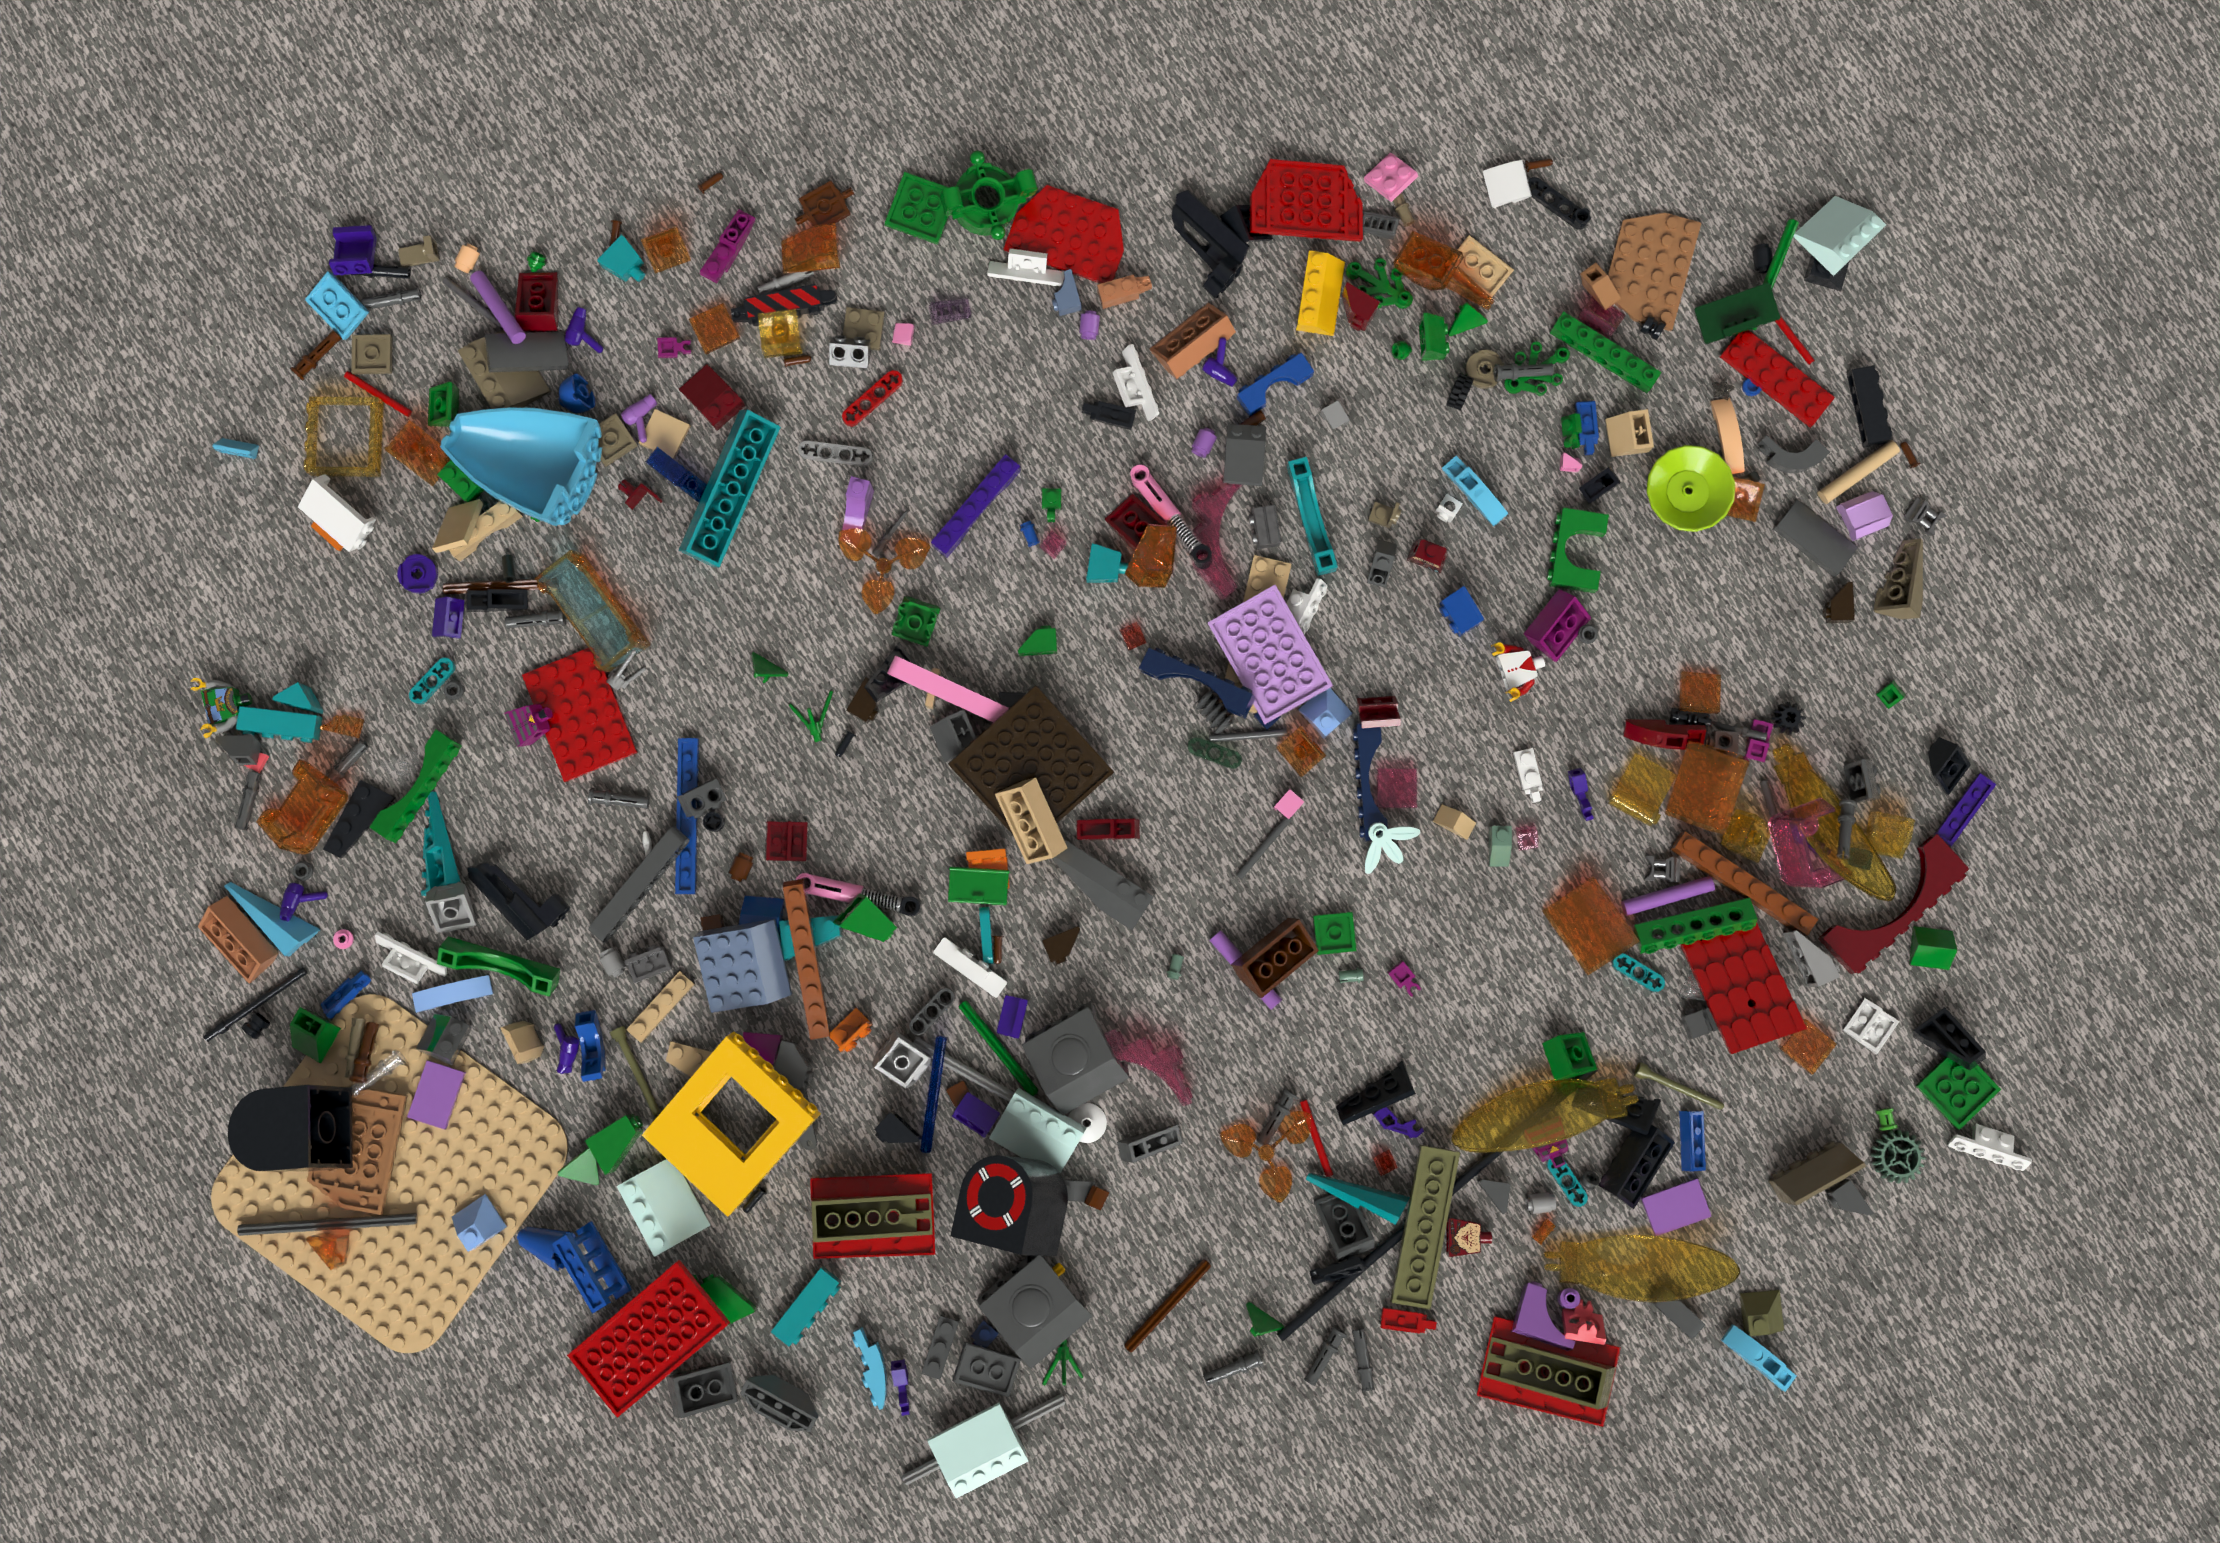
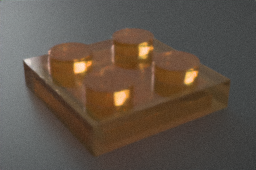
M724 303L689 319L706 355L740 339Z
M1682 671L1680 677L1679 711L1719 714L1721 675Z
M1803 1019L1807 1029L1791 1034L1780 1050L1810 1075H1813L1837 1044L1807 1019Z

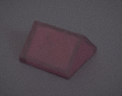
M1591 297L1578 316V319L1609 339L1625 315L1612 306L1604 310Z

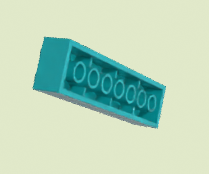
M748 409L739 410L678 551L711 567L721 566L781 428L780 426Z

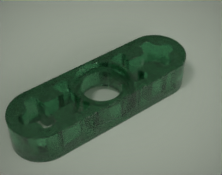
M1192 738L1188 743L1187 748L1190 754L1229 769L1238 768L1242 762V757L1238 752L1204 739ZM1197 741L1200 743V747L1205 748V744L1209 745L1206 750V756L1202 755L1203 750L1198 749L1197 752H1194L1191 744H1195ZM1212 748H1217L1220 751L1219 758H1211L1209 751ZM1224 751L1228 752L1226 754L1227 757L1235 755L1238 763L1230 765V761L1224 759V763L1220 762Z

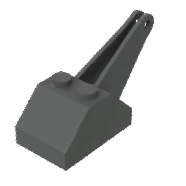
M783 1040L780 1044L774 1069L780 1075L785 1076L790 1085L801 1091L803 1097L809 1102L806 1087L813 1080L814 1072L811 1071L812 1066L798 1043ZM814 1123L799 1138L803 1147L807 1150L816 1148L818 1144ZM809 1140L812 1141V1145H811V1146L808 1145V1141H809Z

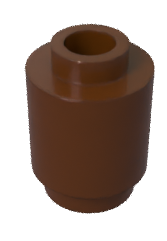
M739 852L738 856H735L728 872L732 874L730 878L742 882V879L747 880L753 866V857Z

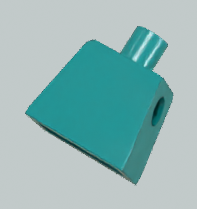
M622 234L597 259L602 268L624 282L631 276L637 282H640L646 275L640 269L644 262Z
M1092 543L1086 583L1118 582L1119 573L1131 574L1132 564L1121 562V552Z

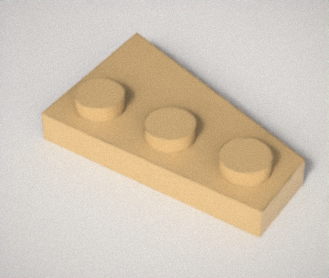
M671 1041L665 1061L692 1077L712 1052Z

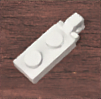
M1533 748L1514 752L1513 755L1522 790H1524L1525 795L1530 794L1532 803L1540 802L1539 791L1543 790L1542 781Z

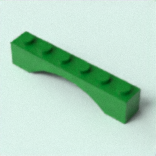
M436 729L425 744L423 766L415 784L401 800L389 808L381 810L370 825V828L385 839L397 843L403 836V832L409 823L413 821L420 807L425 803L430 792L436 787L441 776L447 771L451 761L457 756L462 745Z
M449 936L440 945L437 957L438 965L452 969H483L499 972L518 980L530 991L549 997L558 986L561 970L560 968Z

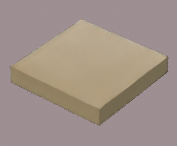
M655 409L645 428L647 441L642 443L639 440L638 443L674 460L691 426Z

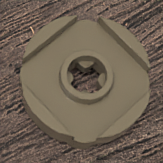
M1480 350L1468 359L1465 373L1467 376L1474 378L1473 386L1480 389L1493 388L1500 382L1494 380L1493 369L1495 364L1504 366V363H1502L1499 358L1500 356L1494 351ZM1487 365V369H1489L1490 372H1486V374H1484L1480 370V367Z

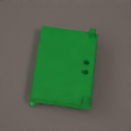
M949 867L948 902L1007 905L1009 870Z

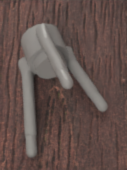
M626 646L623 647L612 671L608 675L609 678L606 680L616 690H619L621 687L625 689L630 682L646 670V667H643L625 681L626 676L622 672L636 653V650H632L620 669L617 670L627 650Z

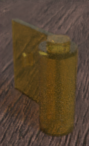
M1635 753L1608 804L1648 826L1656 825L1661 817L1659 807L1677 775Z

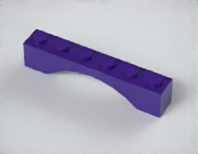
M1005 454L931 541L932 547L948 558L984 510L1021 472L1020 466Z

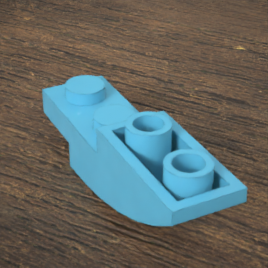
M1457 456L1442 467V471L1468 497V500L1493 527L1508 515V512L1487 486Z
M1732 1324L1721 1339L1730 1349L1749 1365L1754 1366L1782 1391L1786 1392L1797 1375L1786 1367L1787 1365Z
M861 1327L853 1332L852 1340L856 1348L860 1347L862 1351L860 1357L864 1366L868 1365L869 1369L863 1372V1384L866 1388H870L872 1393L870 1398L873 1405L878 1406L879 1410H881L885 1406L887 1396L885 1362L878 1342L870 1345Z

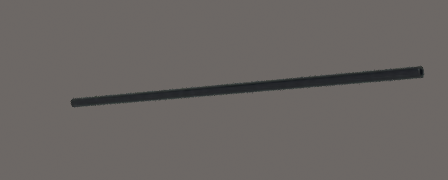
M1598 1070L1576 1076L1459 1176L1455 1180L1452 1196L1522 1137L1525 1130L1537 1124ZM1405 1224L1363 1259L1367 1269L1402 1240ZM1363 1272L1338 1280L1277 1333L1278 1337L1282 1341L1288 1338Z

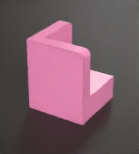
M1289 789L1274 806V809L1281 812L1287 819H1290L1304 801Z

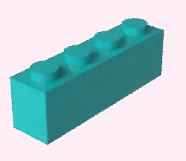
M239 706L236 730L242 731V735L251 734L255 736V733H259L264 738L274 739V735L281 736L282 740L293 741V738H300V742L312 743L313 740L319 741L322 717Z
M822 1266L772 1329L771 1333L788 1347L793 1343L797 1345L804 1336L801 1334L805 1327L809 1329L815 1322L814 1315L817 1311L822 1313L829 1304L826 1302L830 1295L834 1297L840 1290L839 1283L841 1280Z

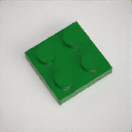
M1352 912L1313 916L1315 943L1319 950L1317 955L1356 951Z

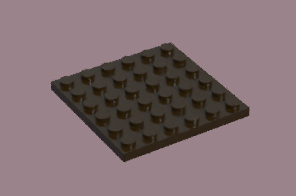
M1036 685L948 763L1011 833L1012 831L995 793L1021 781L1036 777L1056 823H1058L1114 773L1111 767Z

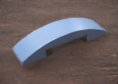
M486 975L412 993L417 1013L492 995L493 990L490 976Z

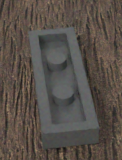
M940 1315L921 1374L941 1379L959 1324L958 1320Z

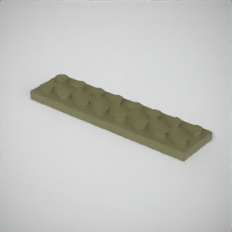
M1420 1145L1390 1299L1392 1303L1431 1309L1460 1157L1459 1151Z

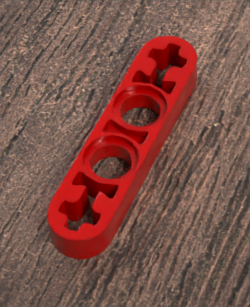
M896 370L889 371L845 409L842 414L844 423L850 427L856 426L899 389L903 383L901 373ZM891 376H893V377H897V376H898V378H897L898 383L892 382V383L889 385V387H890L891 389L888 390V388L886 387L885 384H883V382H886V384H889V383L891 382V379H890ZM877 388L885 389L884 396H875L874 392ZM864 400H868L871 403L870 408L867 410L860 407L861 402ZM857 406L859 412H861L862 415H859V413H857L854 416V421H847V414L850 413L851 415H853L856 412V409L854 408Z

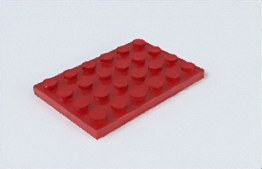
M595 646L522 675L533 705L540 704L542 708L548 707L552 711V717L547 720L550 730L545 735L564 782L638 753L613 689L606 682L608 677Z

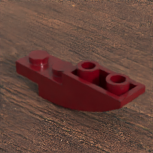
M1626 719L1623 736L1654 747L1685 750L1686 745L1704 744L1706 726L1666 725L1665 720Z

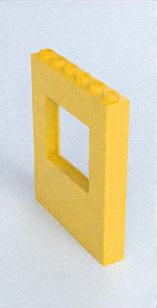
M732 1032L724 1038L645 1130L642 1136L728 1217L742 1204L821 1113L813 1103L808 1102L803 1097L801 1091L790 1085L787 1078L780 1075L770 1062L765 1061L755 1048L750 1047L740 1034ZM731 1077L776 1118L773 1124L746 1154L701 1113Z

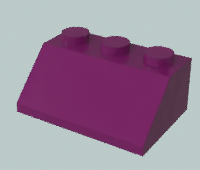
M1558 589L1524 632V635L1532 645L1551 660L1557 662L1578 636L1580 627L1586 625L1591 617L1575 596Z

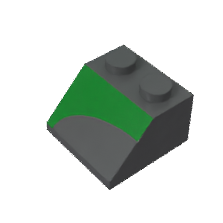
M434 1014L416 1050L453 1065L470 1034V1025L450 1016Z

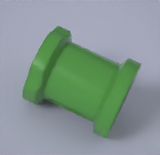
M1893 1108L1875 1111L1879 1116L1880 1131L1898 1128L1894 1122Z

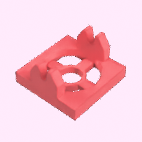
M1580 1299L1579 1305L1574 1310L1562 1309L1561 1315L1566 1339L1605 1345L1606 1334L1603 1316L1593 1313L1591 1301H1588L1586 1306H1583V1300ZM1571 1319L1579 1320L1576 1324L1569 1323Z

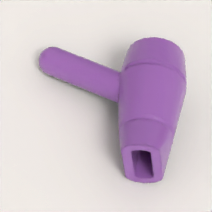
M651 394L630 405L621 413L622 419L626 424L631 426L636 423L639 440L642 443L647 441L643 417L657 405L656 400Z

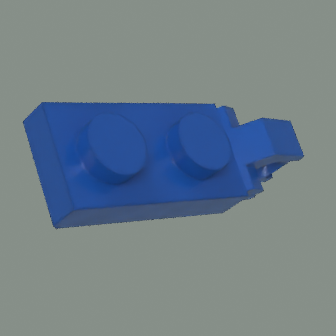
M1595 401L1576 402L1575 413L1580 414L1582 433L1578 434L1580 445H1584V454L1593 455L1595 452L1594 444H1598L1599 438Z
M361 970L354 978L346 979L321 1003L325 1015L331 1019L338 1014L350 1000H353L370 983V976Z

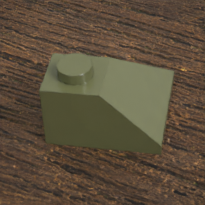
M1780 1290L1739 1293L1743 1329L1747 1335H1770L1784 1330Z

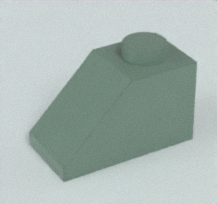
M1512 826L1489 827V867H1509L1512 848Z

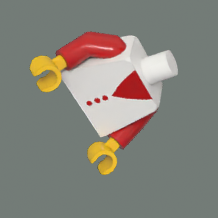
M1498 642L1491 645V647L1494 646L1496 648V652L1492 653V655H1498L1496 661L1506 688L1505 693L1512 695V699L1509 700L1512 702L1525 695L1535 683L1534 679L1538 677L1536 669L1545 667V661L1542 656L1532 658L1530 651H1524L1522 647Z

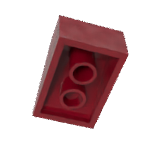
M557 272L519 273L515 318L523 331L558 330Z
M708 364L679 388V391L716 431L734 417L739 410L745 407L742 399Z
M1134 494L1130 495L1104 519L1145 562L1150 560L1174 538L1169 526Z

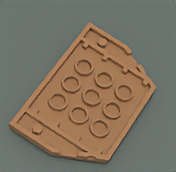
M1669 213L1653 214L1622 221L1607 275L1621 297V300L1615 303V305L1624 310L1633 321L1644 324L1648 316L1651 315L1655 317L1656 321L1666 323L1664 330H1673L1701 222Z
M371 1089L353 1093V1168L309 1171L307 1182L317 1187L324 1195L329 1196L341 1208L383 1215L407 1096Z

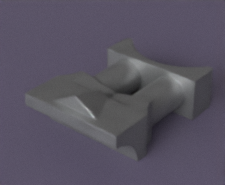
M1916 498L1903 518L1910 523L1920 524L1926 529V534L1933 536L1935 535V523L1940 518L1947 517V515L1941 511L1936 513L1930 509L1926 500ZM1924 516H1928L1932 519V521L1929 522L1927 519L1924 518Z
M1646 856L1651 865V872L1645 878V881H1653L1654 878L1666 879L1669 882H1680V858L1654 859V856ZM1654 867H1665V871H1655Z

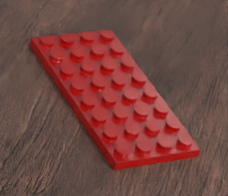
M678 1260L567 1356L618 1418L729 1325L730 1321L684 1264Z

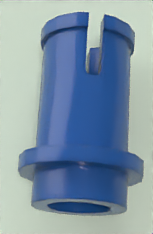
M1031 521L1020 525V531H1023L1028 547L1040 543L1034 530L1035 525Z

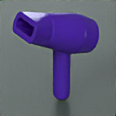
M577 307L566 329L565 341L570 345L578 346L584 340L596 352H603V347L584 331L586 310Z
M1221 337L1218 343L1217 358L1209 357L1204 362L1202 370L1210 377L1233 387L1238 377L1223 365L1226 338Z
M289 883L283 895L280 919L289 922L300 902L326 899L328 897L327 892L303 894L304 887L302 885Z
M557 1023L554 1025V1030L560 1042V1055L556 1071L560 1074L572 1073L573 1063L579 1049V1040L573 1036H566L561 1024Z

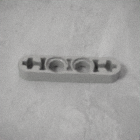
M803 441L798 446L800 456L808 460L856 466H868L873 461L871 451L863 447L815 441ZM806 445H809L811 450H816L815 446H818V456H815V452L809 451L806 455L802 448L805 449ZM823 448L831 449L829 457L821 456ZM843 450L850 452V457L847 460L840 458V453ZM853 451H856V455L862 456L863 453H866L869 459L867 458L865 459V462H862V459L860 457H855L856 461H853Z

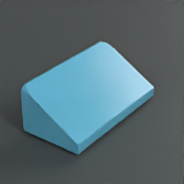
M224 438L218 440L212 446L220 453L252 459L257 457L259 445Z

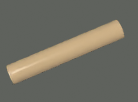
M1893 440L1888 441L1817 492L1823 503L1828 504L1900 452L1898 445Z

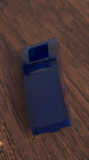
M656 447L645 463L699 503L707 484L660 448Z

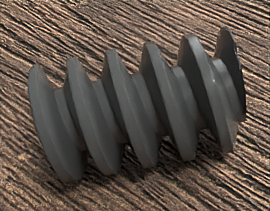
M1211 690L1196 702L1198 703L1196 709H1203L1201 716L1208 714L1205 721H1213L1210 727H1218L1215 733L1219 734L1235 721H1230L1233 717L1232 714L1225 715L1227 709H1220L1223 705L1222 702L1216 704L1218 696L1211 698L1214 692Z

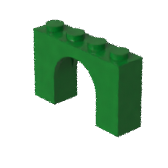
M1564 507L1559 513H1556L1555 524H1558L1557 531H1554L1552 536V543H1555V546L1549 556L1552 567L1548 569L1546 580H1549V586L1589 593L1598 591L1601 571L1574 566L1566 556L1565 545L1568 538L1576 534L1603 537L1607 532L1609 515Z

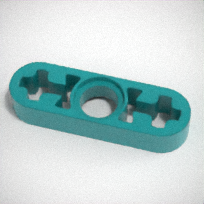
M449 658L439 659L410 690V700L419 705L427 702L454 673L455 663ZM443 663H445V664L450 663V664L448 665V667H449L450 669H449L448 671L443 670V671L440 673L441 675H443L442 678H441L440 675H438L437 673H435L436 670H437L438 672H440V671L443 669V666H442ZM436 676L437 684L432 687L429 686L427 683L428 678ZM422 684H423L427 689H429L430 691H429V692H427L426 690L423 691L424 688L421 687ZM417 691H418V692H422V694H421L422 697H423L422 699H418V698H417V699L415 700V698H416V694H415V693H416Z
M979 907L983 961L987 964H993L989 907Z
M1620 953L1613 957V968L1652 992H1658L1664 988L1665 980L1661 975L1627 954ZM1624 957L1626 964L1631 965V962L1634 963L1628 973L1626 972L1628 969L1626 966H1618L1619 962H1617V959ZM1634 968H1642L1643 976L1641 978H1636L1633 975ZM1647 976L1653 980L1658 978V983L1660 984V986H1655L1653 988L1652 982L1646 980V982L1644 983L1643 981L1647 978Z
M1551 1159L1547 1160V1169L1570 1203L1577 1207L1584 1206L1588 1200L1587 1193L1567 1163L1560 1167L1561 1170L1566 1168L1567 1171L1560 1173L1557 1168L1551 1167L1553 1164ZM1563 1176H1571L1572 1183L1570 1186L1562 1184ZM1577 1185L1578 1188L1574 1190L1576 1193L1583 1195L1581 1197L1582 1201H1574V1193L1570 1191L1568 1194L1567 1190H1571Z

